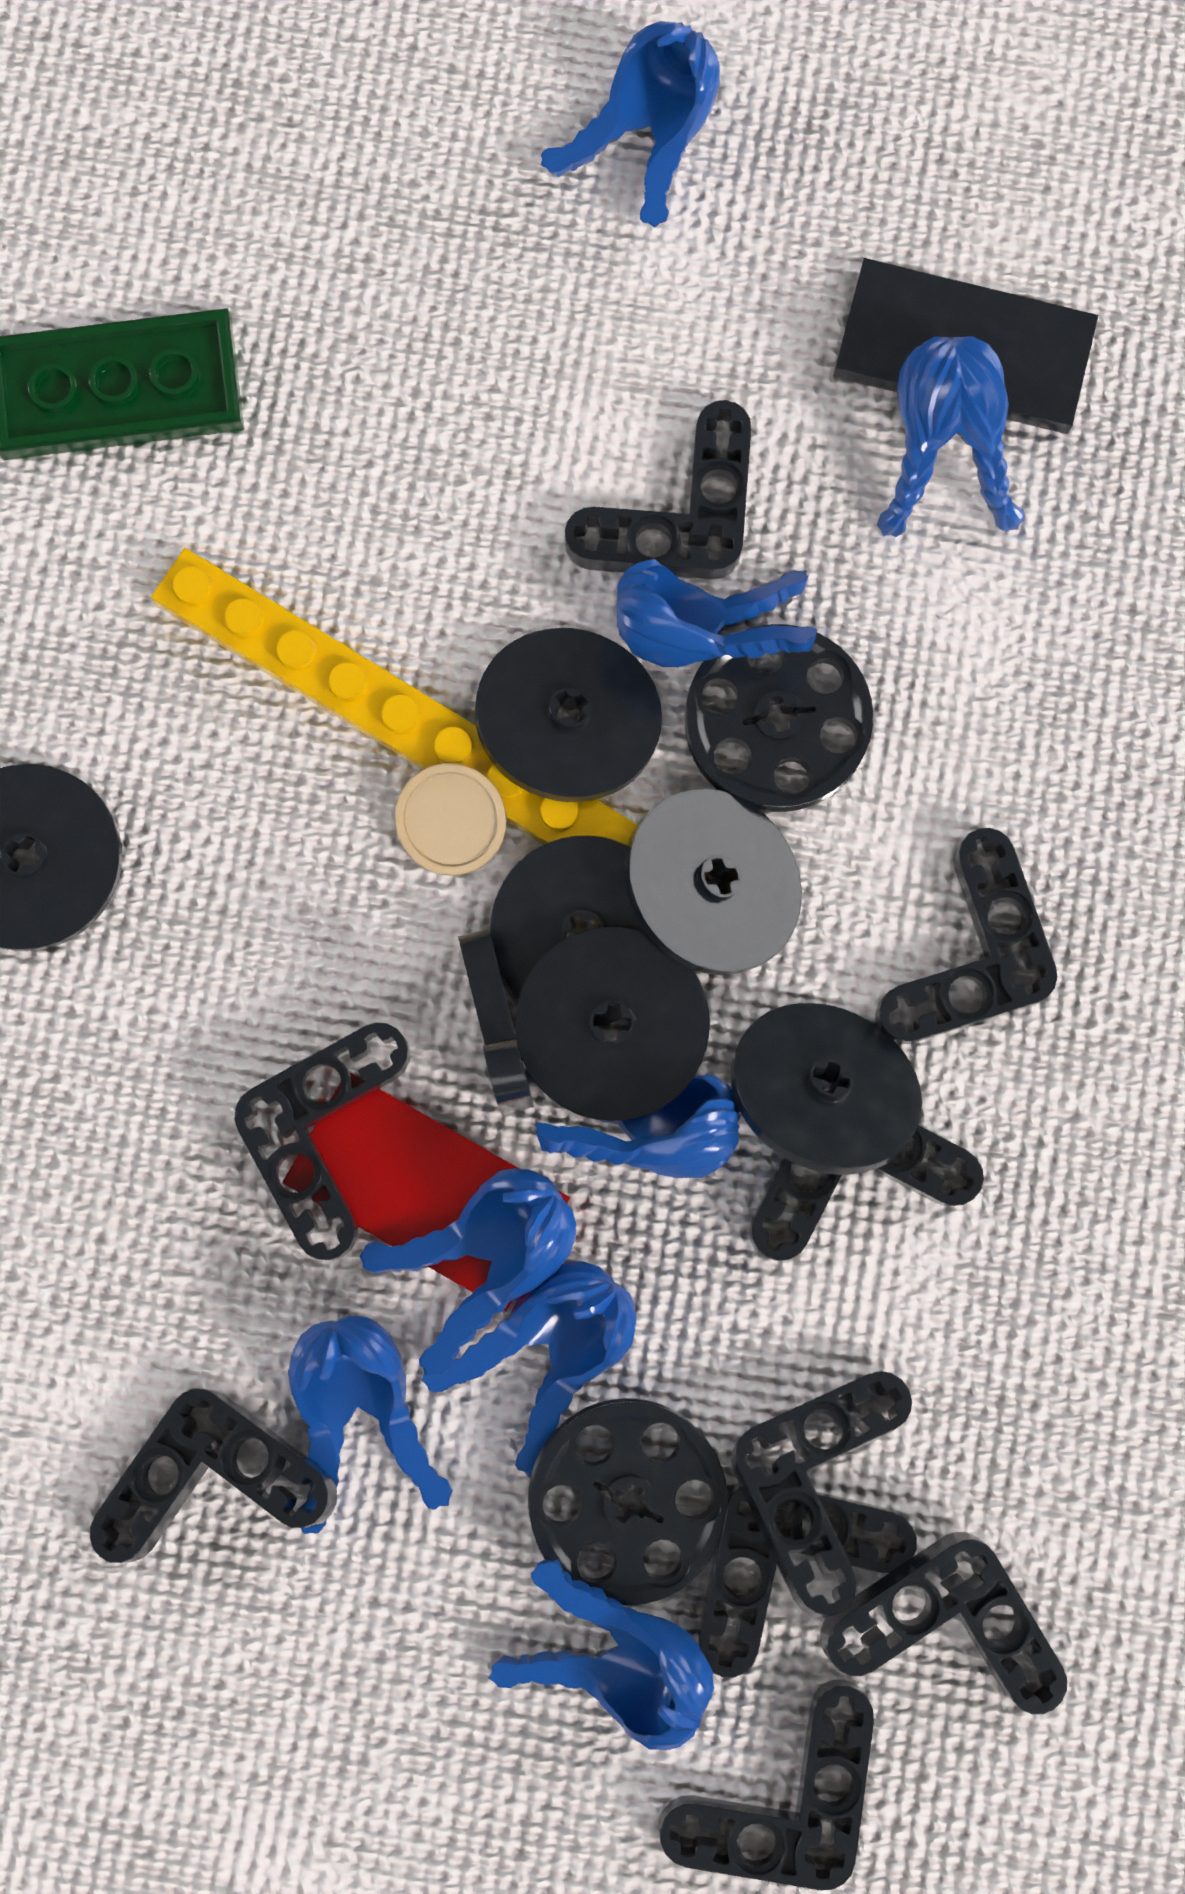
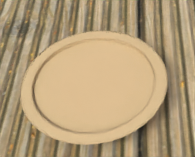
M443 763L421 770L406 783L396 803L395 827L402 847L417 864L437 874L448 876L464 875L483 867L498 852L506 832L505 806L496 787L483 774L465 765Z

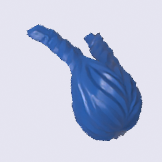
M659 21L644 27L634 34L624 50L610 89L609 101L602 108L599 116L592 119L584 130L579 131L572 143H568L564 147L547 148L541 154V166L560 178L567 172L575 171L578 167L592 162L596 155L606 149L608 144L617 141L625 132L650 127L656 144L651 150V156L647 162V171L644 178L646 192H644L645 202L640 210V220L643 223H649L654 228L660 223L666 222L669 214L666 206V196L670 191L672 178L678 171L679 163L686 147L704 126L715 104L720 85V65L717 54L709 41L704 38L702 32L692 31L691 25L684 26L682 22Z
M973 336L954 338L933 337L916 347L906 358L899 371L897 397L900 415L906 431V453L901 463L902 475L896 484L895 498L891 501L889 508L880 514L877 526L880 528L883 537L888 535L898 537L906 531L907 518L912 513L913 506L924 495L925 486L933 474L934 465L938 457V449L957 433L967 445L972 447L973 461L978 469L977 476L981 486L980 493L987 503V507L993 513L996 526L1003 532L1018 530L1020 523L1025 520V514L1022 508L1012 502L1008 494L1010 481L1006 476L1008 468L1007 462L1003 457L1005 446L1002 441V435L1005 429L1009 403L1002 364L998 355L989 344Z
M655 559L633 565L624 572L617 584V604L615 606L620 637L634 655L661 667L679 668L695 662L720 658L725 655L734 658L747 656L756 659L766 653L773 655L782 650L788 653L810 652L818 630L810 626L771 625L729 635H717L724 625L735 626L746 619H755L762 612H771L778 604L783 605L788 602V599L802 594L809 577L806 575L807 570H793L783 574L778 580L768 585L759 586L748 592L735 594L725 599L713 596L703 589L679 579L669 568L661 565Z
M706 1073L704 1076L695 1075L680 1095L651 1114L625 1121H601L618 1124L631 1141H624L612 1135L582 1126L558 1127L537 1122L535 1126L542 1151H548L550 1154L566 1152L572 1157H586L593 1162L605 1159L615 1165L627 1164L673 1178H703L722 1167L734 1152L739 1143L738 1129L740 1126L738 1123L741 1114L730 1086L720 1078Z
M514 1168L499 1171L481 1184L479 1190L471 1197L463 1209L459 1220L451 1223L442 1231L434 1230L422 1238L415 1237L403 1246L390 1247L377 1241L365 1245V1249L359 1257L363 1263V1268L375 1275L391 1271L397 1273L402 1270L419 1272L424 1266L438 1265L441 1261H454L465 1255L491 1261L486 1283L476 1288L470 1296L465 1298L446 1320L443 1331L436 1338V1343L426 1349L419 1358V1365L425 1368L427 1376L444 1375L451 1370L453 1359L456 1358L460 1351L459 1347L467 1344L476 1334V1330L488 1325L493 1315L502 1312L509 1301H513L538 1288L545 1280L559 1270L571 1253L576 1238V1222L573 1210L563 1200L553 1181L535 1171Z
M584 1261L562 1264L559 1270L545 1280L538 1288L519 1297L508 1319L499 1322L493 1332L485 1333L477 1344L469 1345L461 1358H454L450 1371L444 1375L427 1376L425 1368H423L424 1375L421 1381L428 1387L429 1391L443 1392L455 1384H462L468 1380L482 1377L486 1371L498 1365L504 1358L516 1354L525 1345L549 1344L552 1369L544 1377L543 1383L538 1389L535 1406L531 1410L528 1420V1433H526L525 1437L526 1444L517 1454L515 1463L517 1470L523 1471L530 1478L540 1450L557 1428L560 1415L571 1404L573 1394L580 1390L585 1382L590 1381L621 1361L632 1346L636 1327L635 1303L625 1287L614 1282L612 1277L599 1266Z
M353 1315L338 1321L331 1320L314 1324L303 1332L291 1353L288 1377L295 1404L303 1420L309 1425L308 1437L311 1444L308 1451L309 1459L329 1474L334 1480L337 1489L339 1484V1453L344 1443L343 1427L350 1421L354 1412L359 1407L378 1419L380 1431L385 1438L387 1447L394 1454L401 1470L412 1478L411 1481L415 1486L419 1487L422 1500L426 1506L432 1510H436L439 1506H449V1499L453 1490L448 1480L437 1475V1471L432 1466H429L427 1451L418 1443L417 1427L410 1419V1410L405 1403L406 1374L402 1357L389 1332L375 1320ZM312 1481L310 1482L311 1489L308 1493L307 1501L298 1510L315 1509L317 1501L310 1495L315 1485ZM326 1521L315 1527L301 1528L303 1534H317L326 1525Z
M545 1559L538 1563L535 1570L531 1572L534 1584L547 1592L548 1596L555 1600L565 1612L572 1613L578 1618L587 1620L600 1628L610 1631L618 1646L598 1656L590 1653H575L571 1650L556 1653L543 1651L533 1656L523 1654L519 1659L503 1655L491 1667L492 1673L488 1679L501 1688H512L519 1683L525 1684L532 1681L543 1685L560 1684L567 1688H583L599 1701L601 1706L623 1727L624 1731L632 1739L650 1750H671L682 1746L695 1735L697 1728H699L705 1709L714 1691L713 1671L694 1638L674 1622L644 1612H638L630 1607H624L614 1598L607 1597L602 1589L589 1587L588 1584L580 1580H571L568 1572L563 1571L559 1559L554 1561Z

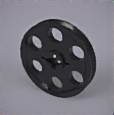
M770 624V625L757 626V627H753V628H749V629H754V628H758V627H767V626H771V625H776V626H793V627H799V626L786 625V624ZM816 633V638L810 652L788 653L783 650L780 651L783 665L777 672L772 674L756 672L750 666L747 656L734 658L725 655L701 663L694 675L687 696L684 715L685 734L689 751L696 766L716 790L727 792L746 800L760 811L790 812L805 809L826 800L840 790L855 773L866 753L872 734V699L866 680L857 664L839 645L820 633ZM825 663L836 668L841 675L842 681L839 689L828 694L819 693L812 689L807 680V672L811 667L816 664ZM717 683L725 684L734 691L737 704L728 713H712L703 705L701 695L704 689ZM771 705H779L783 714L793 713V716L797 715V717L788 721L785 732H777L774 723H763V720L759 721L768 716ZM833 722L847 725L854 734L855 742L853 748L844 753H833L827 750L821 742V729ZM725 743H737L746 749L749 754L750 763L744 771L729 774L718 768L715 763L714 752ZM785 762H795L806 770L809 776V784L799 793H786L776 785L774 770Z
M618 1398L598 1402L585 1407L566 1419L555 1429L540 1450L533 1466L528 1488V1510L531 1527L544 1559L551 1561L559 1559L563 1571L568 1572L571 1580H580L588 1584L589 1587L600 1588L607 1597L614 1598L622 1605L631 1606L647 1604L671 1596L691 1583L704 1570L719 1546L728 1506V1491L724 1471L708 1440L688 1419L675 1410L650 1400L638 1398ZM665 1423L672 1426L677 1433L678 1442L676 1448L670 1456L664 1459L656 1460L649 1458L643 1453L641 1448L643 1433L653 1424ZM591 1425H599L606 1428L612 1437V1447L609 1454L596 1462H588L581 1459L575 1450V1440L578 1433ZM691 1480L706 1483L710 1487L712 1495L708 1508L696 1516H688L679 1512L675 1503L676 1493L680 1486ZM599 1482L612 1491L617 1489L621 1492H627L632 1484L638 1485L637 1495L649 1511L660 1515L661 1518L656 1519L643 1510L638 1512L634 1509L627 1510L623 1517L616 1515L618 1506L615 1500L610 1497L608 1491L597 1487L594 1483ZM559 1485L571 1486L577 1490L581 1499L580 1508L576 1515L565 1521L553 1520L543 1510L545 1495L550 1489ZM658 1540H669L675 1543L680 1550V1561L677 1567L666 1575L652 1574L644 1566V1554L647 1548ZM600 1542L608 1545L613 1550L615 1557L613 1567L608 1574L601 1578H590L582 1574L577 1566V1559L581 1550L591 1543Z

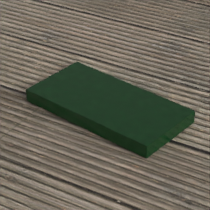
M228 308L0 336V456L3 460L244 430L232 317Z

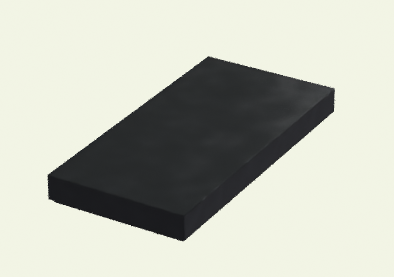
M863 258L833 377L897 392L899 371L906 358L916 347L933 337L954 338L973 336L989 344L998 355L1002 364L1009 403L1006 419L1068 435L1073 426L1099 315Z

